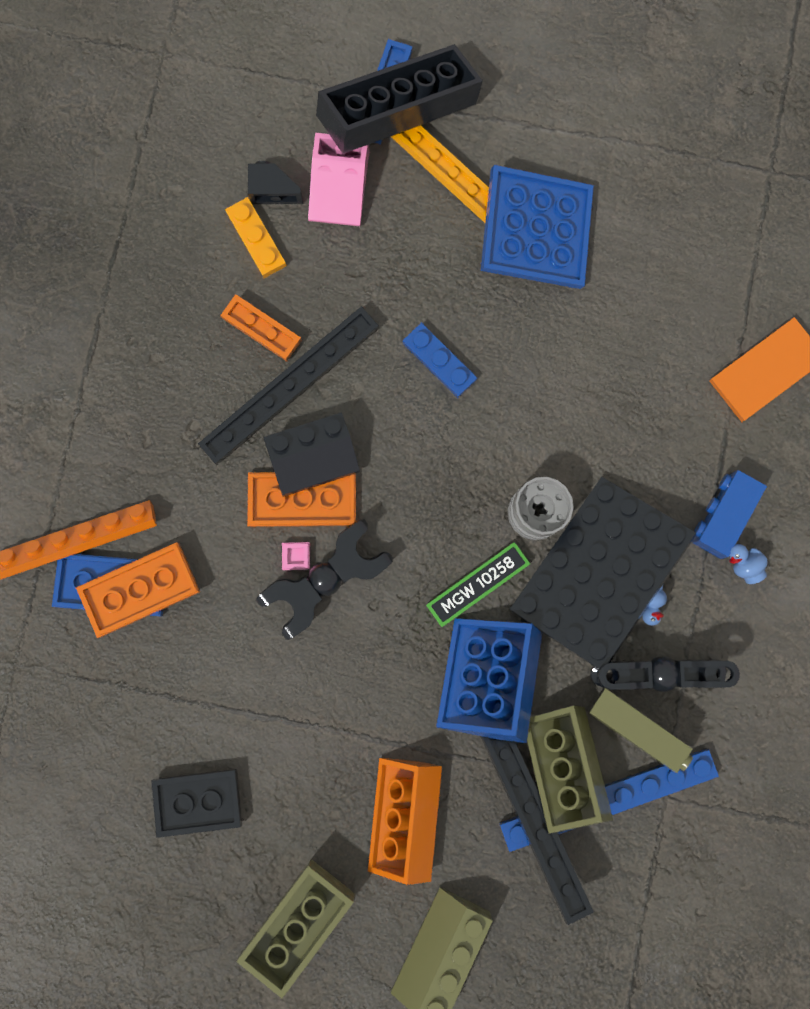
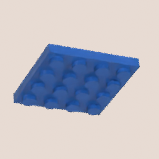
M493 165L490 172L481 271L571 288H583L585 286L594 185Z

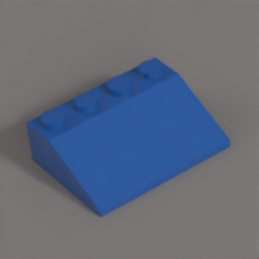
M455 619L436 727L499 740L527 743L542 632L533 624Z

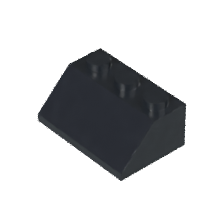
M342 412L263 437L283 497L360 472Z

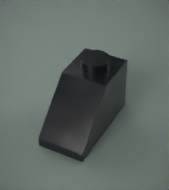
M257 161L255 164H248V196L252 204H303L301 188L275 163Z

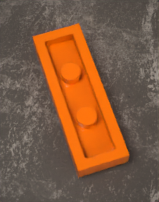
M236 294L220 315L222 319L286 362L302 341L301 337Z

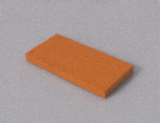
M794 317L710 379L709 382L739 420L744 422L810 372V336Z
M275 472L248 473V527L350 526L356 522V474L283 497Z
M178 542L76 587L97 638L108 635L200 593Z

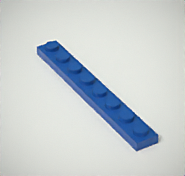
M703 749L690 754L693 759L685 771L680 769L678 773H674L662 764L606 784L605 789L612 815L719 777L710 751ZM517 817L499 823L509 852L530 845ZM573 829L564 830V831H559V832H557V833H558V835H559V834H561V833H564V832H567V831H570V830H573Z

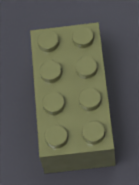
M311 859L241 951L236 962L280 998H283L354 903L355 893Z

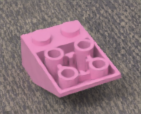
M315 133L308 221L360 227L369 159V144L342 154L329 134Z

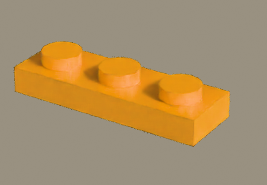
M248 197L225 209L263 278L287 266Z

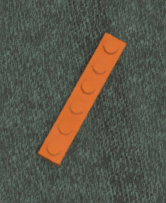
M148 500L0 551V580L155 527L157 523L154 506Z

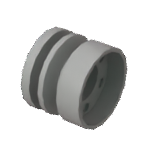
M537 477L526 482L513 495L507 510L508 519L514 531L530 540H544L567 525L571 520L574 508L572 496L566 486L553 478ZM536 506L540 507L539 512L541 514L538 517L534 515L535 510L533 508Z

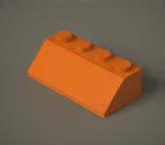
M379 758L368 872L406 885L431 882L442 766L418 761Z

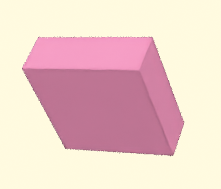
M282 543V570H310V543Z

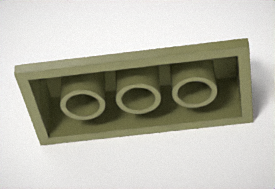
M570 706L530 717L527 742L548 833L612 821L613 817L585 707Z
M439 887L391 989V994L407 1009H452L493 920L490 911Z

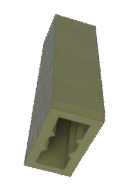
M606 688L589 712V715L674 773H678L680 769L685 771L693 759L689 755L692 748Z

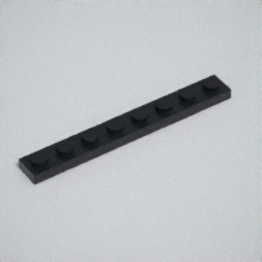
M361 306L202 439L198 445L218 465L377 331L379 325Z
M480 736L566 925H570L594 913L558 833H548L540 794L515 741Z

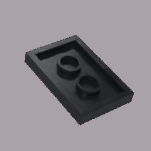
M237 769L151 780L156 838L239 828L242 826Z

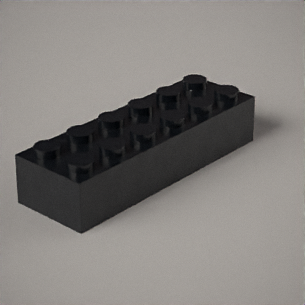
M453 44L318 91L316 116L342 154L476 105L483 80L457 46Z

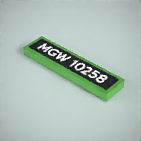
M514 542L426 606L439 625L443 627L526 568L530 563Z

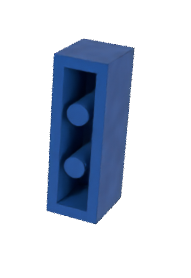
M739 470L730 475L726 474L718 486L721 489L717 498L713 497L706 508L708 512L707 517L704 521L701 520L694 529L696 537L692 543L719 559L729 557L732 547L737 543L767 486Z

